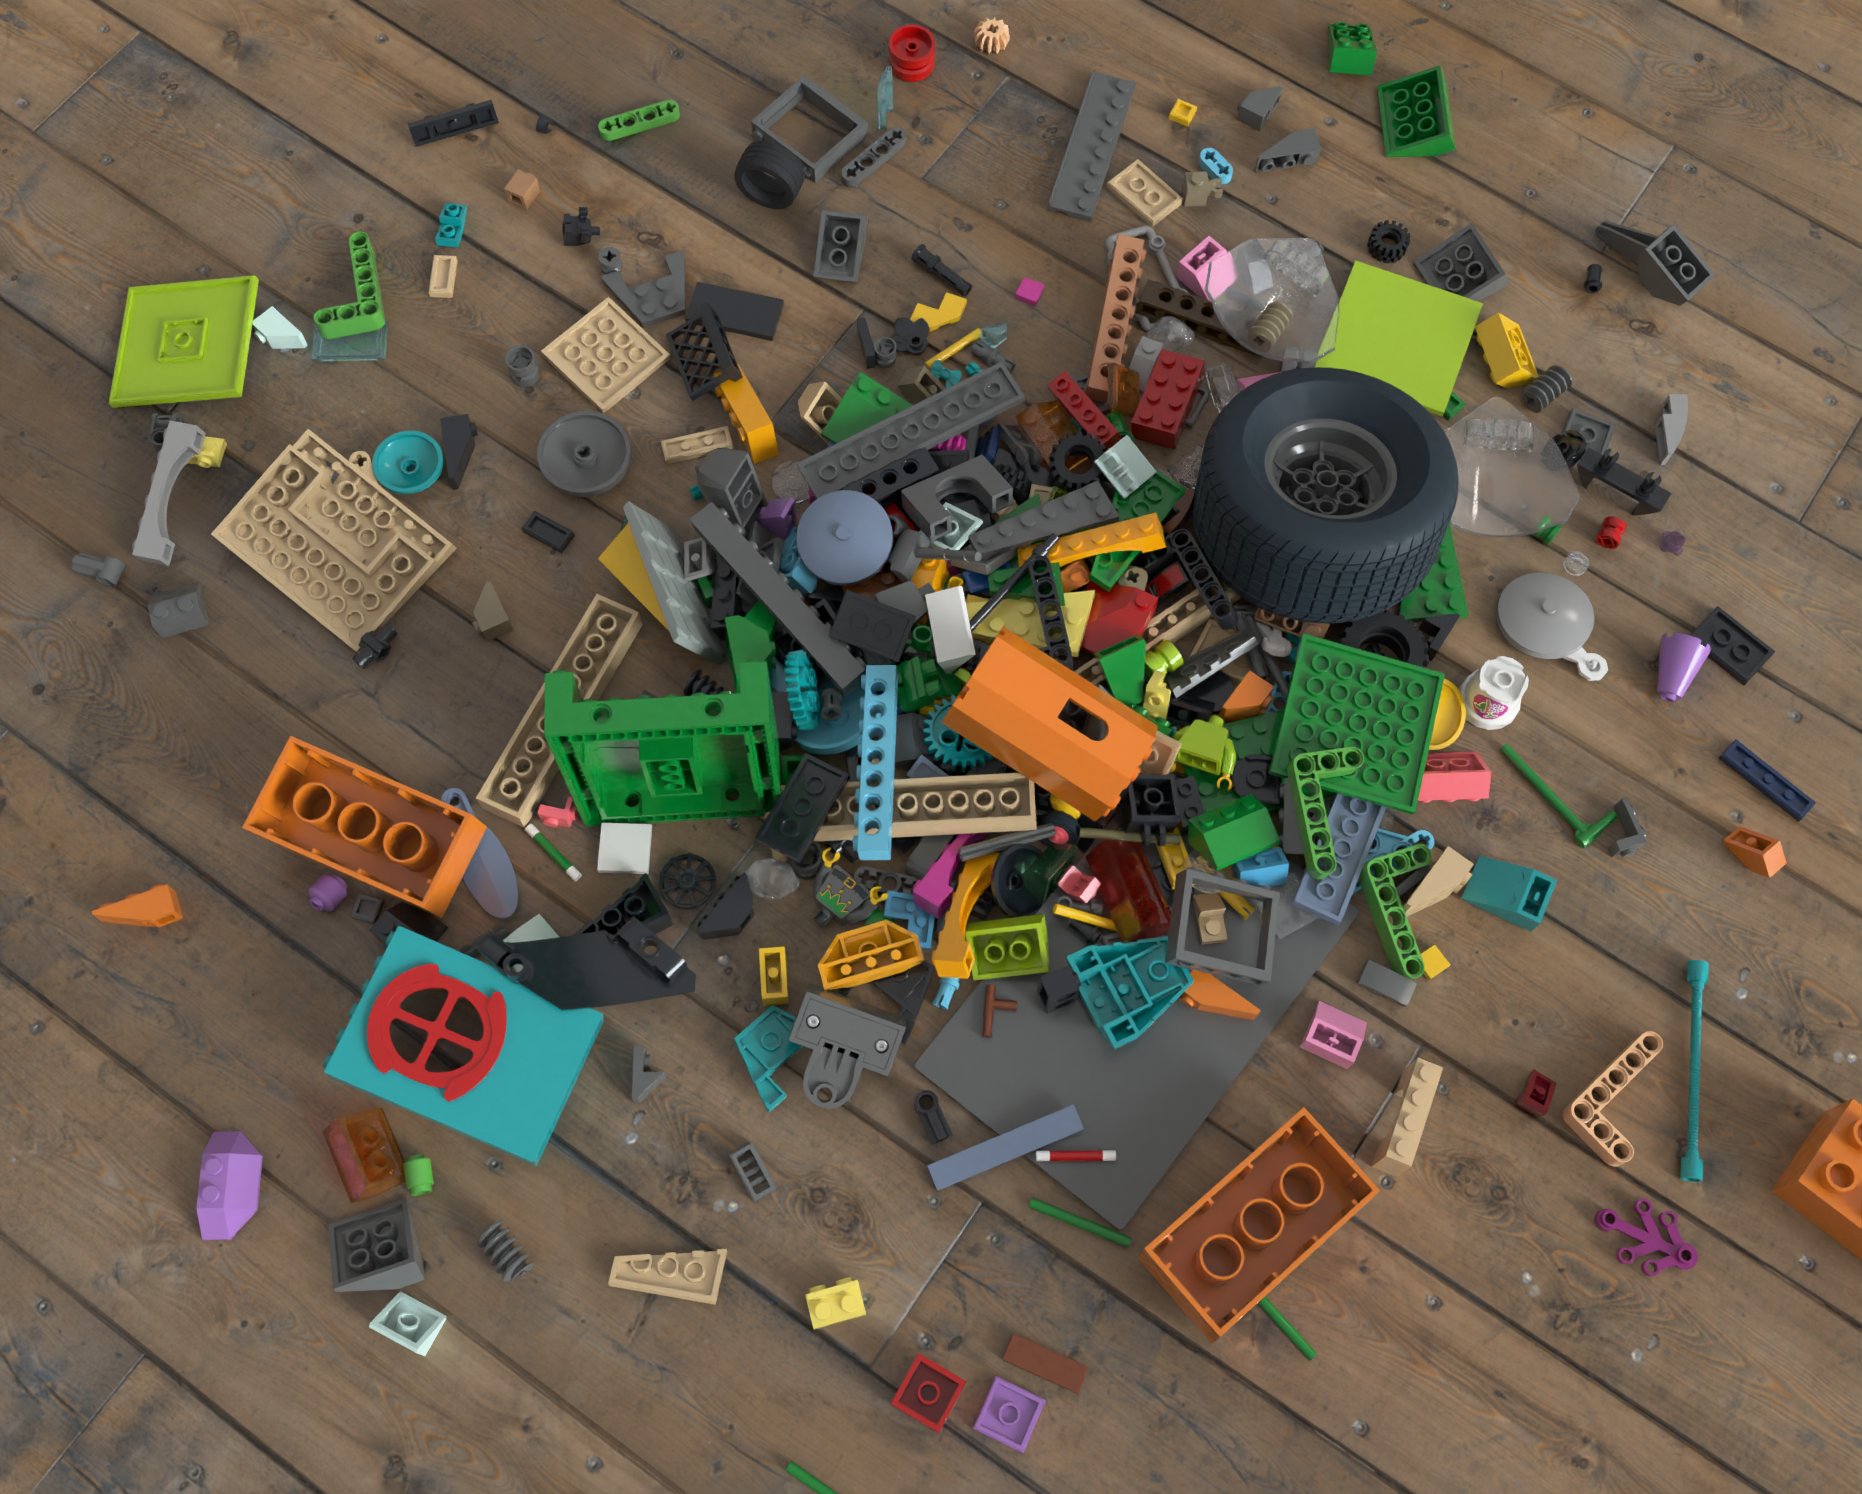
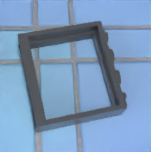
M805 75L751 121L752 135L756 141L776 143L791 151L802 163L805 170V178H809L814 183L868 136L867 121ZM803 98L850 132L815 164L768 130Z
M1188 867L1176 874L1165 963L1256 986L1269 983L1271 981L1280 893L1272 891L1268 886L1248 885V882L1245 880L1225 879V876L1222 874L1202 873L1201 869L1195 867ZM1192 883L1263 901L1256 968L1184 950Z

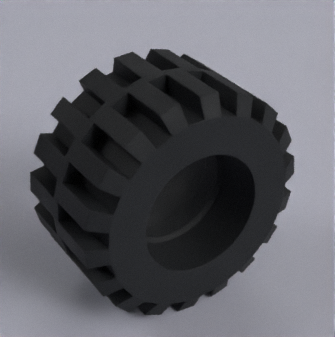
M1077 432V436L1069 433L1066 439L1061 437L1058 440V445L1054 444L1052 453H1050L1049 471L1051 480H1054V485L1057 488L1061 487V492L1065 494L1067 491L1073 492L1096 481L1102 486L1106 476L1094 461L1106 452L1105 445H1100V439L1097 437L1093 440L1090 433H1087L1086 436H1082V432ZM1074 455H1083L1090 459L1093 467L1086 473L1075 474L1066 468L1065 462Z

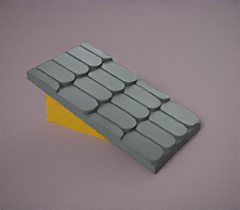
M628 501L623 507L628 524L598 559L670 632L673 642L721 665L725 660V650L718 636L710 629L711 615L698 591L700 588L697 579L690 581L684 579V546L676 530Z

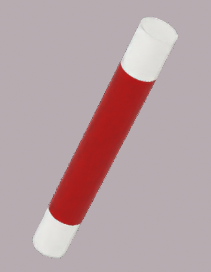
M1116 1150L1036 1151V1161H1116Z

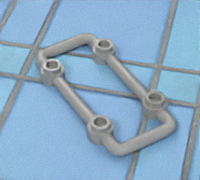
M1141 226L1107 237L1105 244L1108 250L1107 263L1110 266L1114 243L1118 234L1131 237L1147 235L1149 239L1147 250L1151 255L1157 257L1170 287L1181 289L1183 292L1188 293L1187 290L1180 288L1164 253L1165 240L1163 237L1156 235L1153 228ZM1138 296L1136 301L1133 300L1132 305L1135 306V312L1140 301ZM1134 312L1133 319L1139 321L1141 327L1147 332H1155L1173 327L1160 321L1150 323L1146 316Z

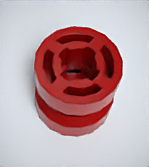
M1606 517L1601 525L1602 530L1596 536V542L1604 548H1617L1621 541L1620 536L1626 530V523L1618 517Z

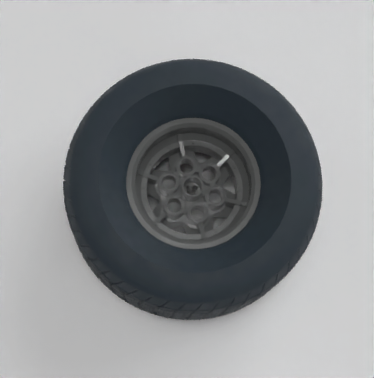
M1312 367L1280 372L1246 387L1222 409L1213 422L1204 444L1192 506L1196 537L1205 558L1219 578L1239 596L1253 605L1281 617L1309 623L1329 624L1361 620L1381 613L1405 599L1420 585L1429 573L1457 503L1459 487L1457 463L1452 446L1437 420L1418 401L1399 388L1378 378L1345 369Z

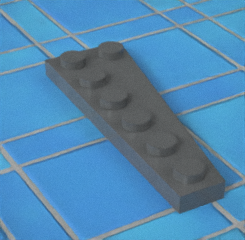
M1096 481L969 535V542L974 551L981 553L982 559L1016 548L1031 546L1032 542L1044 539L1046 541L1052 533H1055L1057 536L1066 533L1067 535L1077 533V530L1090 527V529L1113 524L1119 522V515L1100 483Z

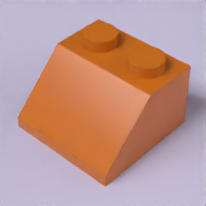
M1249 671L1223 705L1219 717L1224 720V724L1265 714L1274 698L1271 696L1274 686Z

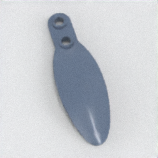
M450 788L443 793L441 797L442 802L451 805L452 800L459 799V804L454 807L476 817L467 796L461 789ZM487 827L463 875V879L473 897L487 913L493 917L505 919L510 917L517 908L519 900L518 884L514 868L504 847L495 834Z

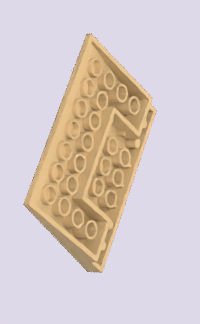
M309 429L305 431L293 446L289 444L211 533L212 536L356 652L361 649L358 646L361 637L366 632L372 630L377 633L457 549L451 542ZM325 460L332 463V468L326 465ZM335 472L340 474L338 478L335 480V482L332 484L331 479L333 474Z

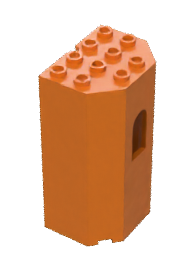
M1004 626L991 643L941 722L1095 822L1101 816L1106 817L1111 809L1114 810L1121 799L1119 795L1122 790L1126 789L1130 782L1136 779L1141 771L1139 766L1143 761L1147 760L1153 750L1151 746L1157 737L1155 734L1158 728L1157 725ZM1068 700L1106 725L1107 736L1104 740H1091L1057 718Z

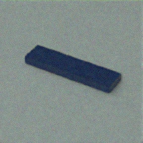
M1737 739L1719 757L1721 761L1798 822L1803 819L1816 803Z

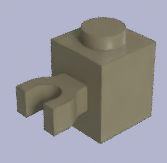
M1207 171L1185 172L1182 185L1184 207L1206 206L1208 196L1222 198L1223 189H1215V187L1220 188L1221 179H1213L1208 182Z

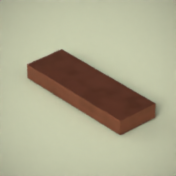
M1014 1333L1002 1359L1076 1394H1079L1089 1367Z

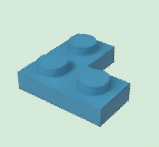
M887 891L888 898L885 900L883 917L907 921L906 930L918 935L921 949L929 950L931 948L935 916L916 906L912 894Z

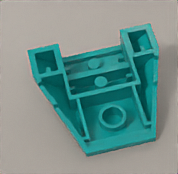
M1168 936L1141 939L1136 942H1116L1111 945H1091L1066 956L1071 971L1076 972L1080 979L1079 995L1098 1032L1114 1050L1138 1039L1194 983L1187 968L1165 963Z

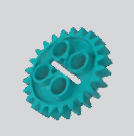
M806 651L788 652L789 655H786L787 661H785L784 679L787 683L786 691L789 695L790 711H792L793 719H796V725H799L800 730L816 729L817 725H819L818 719H821L819 714L821 711V700L818 696L820 691L817 688L818 680L812 662L810 663V658L806 655Z
M951 695V702L943 698L942 707L935 704L934 712H928L929 720L924 721L926 729H923V736L927 737L924 739V745L930 746L928 753H936L934 757L935 762L943 759V767L951 763L952 771H955L957 765L961 766L962 772H965L966 766L969 765L975 771L976 763L981 767H985V759L990 762L993 761V755L979 748L969 749L967 747L968 743L965 742L962 744L961 751H956L960 734L941 723L956 697ZM945 738H951L954 742L948 744L943 742L942 740Z

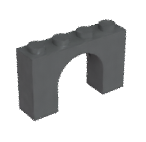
M983 455L901 490L902 508L931 542L952 533L951 515L939 502L949 494H972L979 498L992 514L1013 505L1012 486Z

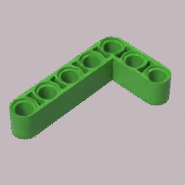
M355 232L349 237L358 302L323 308L314 314L313 319L318 331L325 339L381 329L385 324L375 253L368 234L365 232Z
M1356 747L1302 753L1296 756L1287 767L1307 870L1315 879L1327 877L1337 866L1319 779L1354 773L1364 762L1363 752ZM1345 756L1353 759L1354 766L1346 762ZM1321 759L1329 763L1330 769L1322 766ZM1297 763L1303 764L1306 772L1299 771ZM1302 787L1310 790L1311 797H1307L1302 793ZM1307 811L1315 814L1316 821H1311L1307 817ZM1312 836H1317L1321 840V846L1313 843ZM1318 860L1326 864V871L1318 868Z
M1417 844L1365 862L1358 878L1391 969L1408 979L1420 977L1424 972L1425 966L1392 877L1419 869L1431 862V850L1423 844ZM1414 853L1418 856V862L1414 859ZM1392 860L1396 862L1397 870L1392 866ZM1370 867L1374 869L1375 877L1371 875ZM1379 890L1384 895V901L1379 897ZM1388 914L1393 919V925L1388 921ZM1397 938L1402 943V949L1397 945ZM1406 963L1410 965L1411 973L1406 970Z

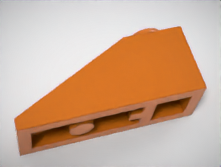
M1192 970L1190 973L1194 983L1179 998V1001L1188 1008L1194 1007L1200 1011L1254 1020L1261 1011L1211 974Z

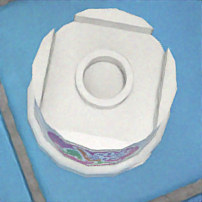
M1499 656L1494 660L1486 661L1480 669L1467 676L1458 688L1465 702V719L1474 726L1487 730L1501 729L1510 724L1518 714L1521 698L1528 688V675L1525 678V674L1522 671L1524 667L1513 658Z

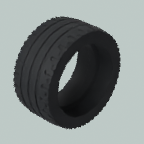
M756 141L749 144L743 152L734 173L735 183L746 197L763 207L771 209H785L790 206L796 199L805 177L802 163L791 151L779 144L768 141Z

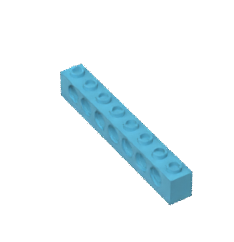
M866 665V675L861 676L862 690H865V697L860 698V711L864 712V719L859 720V734H863V740L858 742V757H862L861 765H857V780H860V788H856L855 800L856 804H859V812L854 813V825L858 827V835L853 836V850L858 852L860 860H891L898 672L896 665ZM877 691L884 692L881 695H874V693ZM877 713L883 714V715H882L881 717H879V718H874V717H873V716H874L875 714H877ZM875 736H882L880 740H871ZM873 759H881L879 763H870ZM872 782H880L876 787L869 786ZM871 805H879V808L876 810H868ZM871 828L878 829L875 834H867V831Z

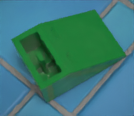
M1344 22L1329 24V71L1332 73L1372 76L1377 49L1371 27L1363 23H1358L1356 26L1347 25Z

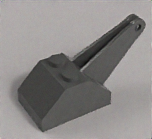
M1603 221L1595 229L1597 237L1611 245L1639 267V280L1653 297L1680 306L1690 300L1716 276L1674 224L1659 236L1610 221Z

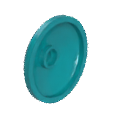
M402 431L387 437L377 447L372 459L373 472L378 482L387 490L398 494H413L427 489L438 479L444 465V457L439 444L431 436L419 431Z

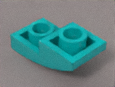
M444 203L439 216L441 224L435 237L437 246L459 247L465 225L467 205Z

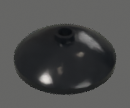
M1021 843L1011 845L1002 851L992 870L991 889L997 906L1004 914L1011 918L1035 915L1051 895L1052 871L1046 856L1040 849L1031 844Z

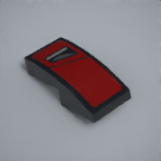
M1178 560L1146 583L1145 592L1158 597V607L1171 594L1180 592L1192 579L1182 561Z

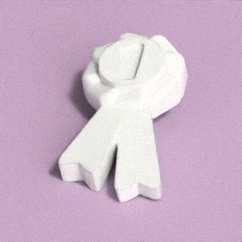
M1255 622L1264 637L1262 641L1263 650L1279 657H1286L1291 653V643L1282 637L1283 630L1273 626L1270 629L1268 624Z
M1583 647L1575 653L1563 657V659L1576 663L1579 675L1588 681H1599L1608 671L1607 662L1604 658L1596 653H1586Z

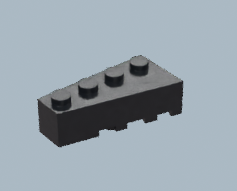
M645 873L639 878L640 881L632 888H627L621 893L622 896L612 905H607L597 918L587 922L573 935L605 930L614 936L632 916L654 934L672 926L673 923L661 898Z

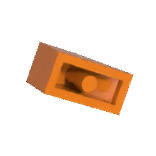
M1739 826L1723 840L1724 845L1749 870L1770 878L1786 864L1781 843L1777 839Z

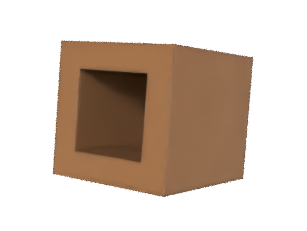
M520 170L516 171L504 188L508 203L526 211L540 193L537 178L531 173H525Z

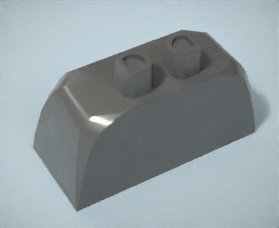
M728 448L713 449L705 459L701 458L695 466L697 483L706 504L708 505L710 502H713L717 508L722 506L729 515L728 520L732 524L736 522L744 531L743 536L748 541L752 522L758 521L761 523L759 514L762 508L768 505L748 452Z

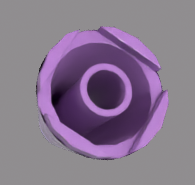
M1667 633L1662 635L1657 693L1661 695L1660 698L1662 700L1675 702V700H1680L1711 651L1709 644L1704 647L1701 645V639L1681 633H1673L1672 637H1667Z

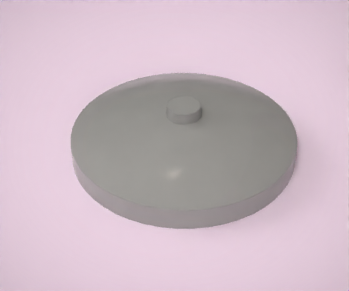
M1538 572L1520 576L1506 586L1497 603L1496 620L1503 636L1519 651L1537 658L1558 659L1575 653L1586 643L1594 626V611L1587 595L1576 584L1559 575Z

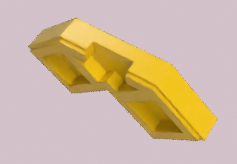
M946 292L939 310L917 303L910 320L915 323L918 319L923 318L928 323L929 332L937 330L940 326L948 323L953 324L960 320L966 307L967 299Z

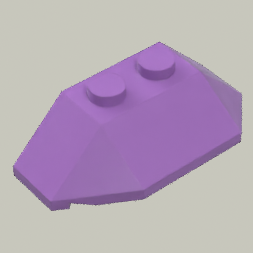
M241 1131L213 1132L202 1153L196 1207L202 1240H231L236 1235V1232L258 1211L263 1156Z

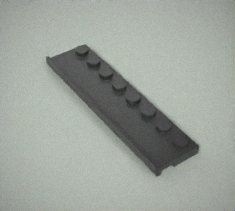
M1093 70L1049 199V212L1054 213V210L1066 213V216L1092 222L1136 82L1096 73Z

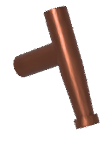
M986 985L982 1037L986 1038L992 1037L994 1009L1017 1011V1001L995 999V985Z

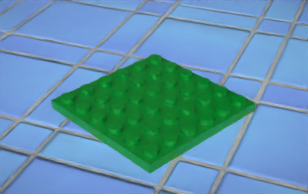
M1303 633L1299 641L1268 774L1288 778V764L1302 753L1356 747L1364 754L1363 765L1349 775L1319 779L1321 789L1413 815L1416 813L1445 674ZM1345 756L1346 762L1354 766L1353 759ZM1321 759L1322 766L1330 769L1329 763ZM1297 763L1298 770L1306 772L1305 766Z

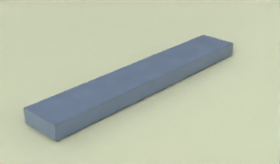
M1073 1104L927 1166L936 1189L939 1191L1083 1131L1084 1127Z

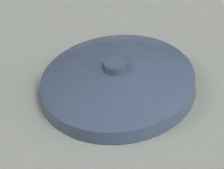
M851 490L834 491L815 500L802 515L797 529V547L805 566L817 578L833 585H855L870 579L883 568L892 550L893 530L889 517L883 507L870 496Z

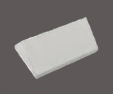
M962 586L925 595L937 662L946 673H952L976 655Z

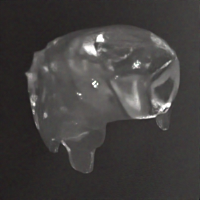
M1165 316L1150 328L1145 337L1163 343V350L1176 353L1191 345L1195 333L1179 319L1173 316Z
M776 858L759 859L745 871L747 883L750 885L751 891L764 899H782L791 892H795L800 884L793 868L785 861Z

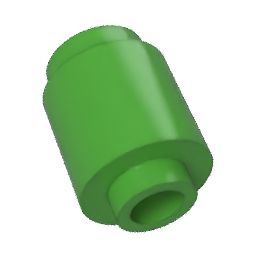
M424 1154L408 1157V1162H405L403 1167L407 1190H410V1195L419 1196L431 1193L434 1180L430 1158H424Z

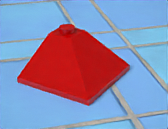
M1090 581L1085 591L1095 590V596L1081 649L1093 654L1136 634L1142 637L1156 611L1158 597L1135 587L1114 584L1111 590L1107 592L1093 581Z

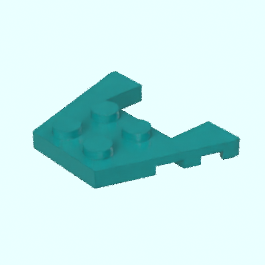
M773 1005L734 1038L736 1048L768 1113L776 1108L787 1096L769 1076L803 1047L788 1041L796 1017Z

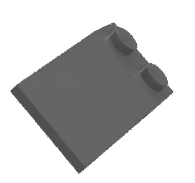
M828 210L821 211L814 278L858 283L869 223L866 215Z

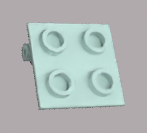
M1128 435L1094 461L1123 498H1126L1157 472Z

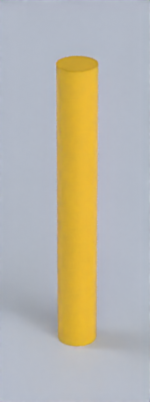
M979 328L975 329L926 361L924 365L930 370L936 360L943 362L980 338L983 335L982 331Z
M1057 903L1053 906L1052 911L1054 914L1116 932H1123L1125 930L1124 923Z

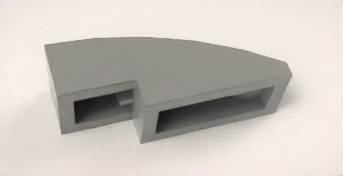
M1669 394L1661 405L1662 416L1655 424L1660 465L1667 463L1684 434L1688 415L1687 394Z

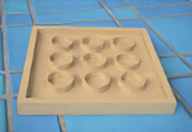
M609 297L541 350L542 356L603 414L670 360V354Z

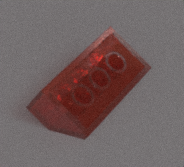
M1102 841L1085 856L1093 876L1102 883L1099 886V891L1106 903L1122 943L1157 938L1169 933L1171 911L1140 842Z

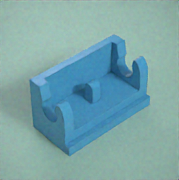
M1281 847L1270 848L1232 864V878L1245 880L1248 882V885L1252 886L1264 885L1272 887L1287 884L1289 862Z

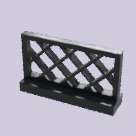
M707 302L700 306V314L666 334L689 398L692 401L730 378L736 382L743 377L720 318ZM703 322L700 331H694L696 325ZM684 334L681 343L675 342V338ZM691 336H697L693 345L688 344ZM703 338H709L706 347L700 346ZM685 349L690 350L687 359L681 358ZM697 351L703 352L700 360H693ZM710 353L716 354L712 363L706 362ZM690 365H696L693 374H687ZM703 367L709 368L706 376H700ZM716 369L722 370V374L712 378ZM696 381H703L699 388L693 390Z

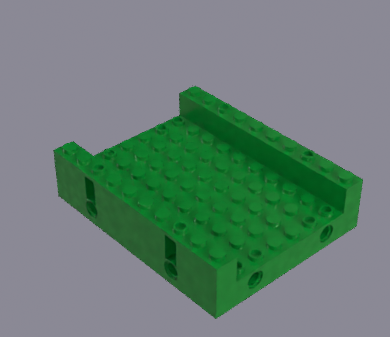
M750 659L739 663L740 693L723 691L717 695L694 693L691 696L681 697L676 694H668L663 698L639 696L636 699L628 700L620 697H613L608 699V701L583 699L573 672L556 670L552 673H545L544 735L585 827L601 826V823L643 824L763 817L767 812H770L781 795L782 765L767 661ZM732 794L739 796L735 801L727 800V797ZM632 800L639 801L635 807L627 806Z

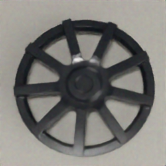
M688 853L671 858L660 872L659 886L661 893L670 904L685 909L695 908L705 903L714 892L716 885L714 869L707 860L698 855ZM687 859L686 871H683L677 862ZM692 859L702 863L694 871H691ZM673 865L679 872V875H672L666 872ZM707 867L711 876L698 877L697 874ZM664 878L676 880L677 883L664 888ZM712 881L709 892L699 886L698 882ZM680 888L675 901L672 900L667 893ZM695 889L705 895L698 902H695L693 895ZM684 892L689 893L691 904L679 903Z

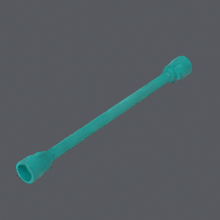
M1690 960L1687 962V982L1691 983L1690 988L1692 989L1691 1058L1689 1062L1690 1087L1688 1094L1689 1123L1687 1127L1688 1146L1687 1151H1685V1157H1681L1680 1179L1688 1182L1703 1181V1159H1699V1152L1697 1150L1702 991L1704 990V984H1708L1709 963L1703 960Z

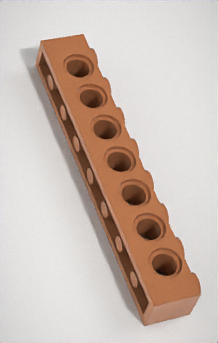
M1118 234L1114 244L1085 388V394L1091 400L1108 402L1110 404L1113 396L1117 397L1121 383H1118L1117 379L1122 376L1124 363H1121V358L1126 356L1128 344H1125V338H1129L1132 325H1129L1128 322L1129 319L1133 318L1135 306L1132 305L1133 300L1136 301L1139 287H1136V281H1140L1143 268H1139V265L1144 262L1146 250L1143 249V239Z

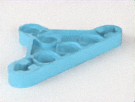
M1378 828L1373 840L1374 849L1369 850L1365 862L1396 852L1397 848L1405 849L1411 847L1417 841L1423 839L1426 842L1425 845L1432 849L1434 846L1433 835L1426 830H1419L1407 837ZM1414 853V859L1416 860L1418 856ZM1392 860V866L1397 870V864ZM1370 867V873L1375 877V871ZM1359 880L1352 895L1362 890Z

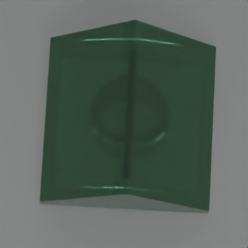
M1050 844L1021 875L1035 900L1041 906L1057 889L1058 885L1056 883L1065 873L1066 869L1070 865L1074 866L1078 846L1075 844Z

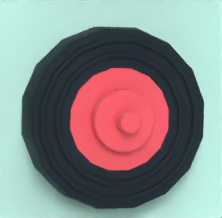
M1049 811L1040 817L1037 826L1052 823L1055 829V835L1041 839L1042 843L1060 851L1071 850L1077 845L1080 839L1079 829L1081 826L1075 818L1062 811Z

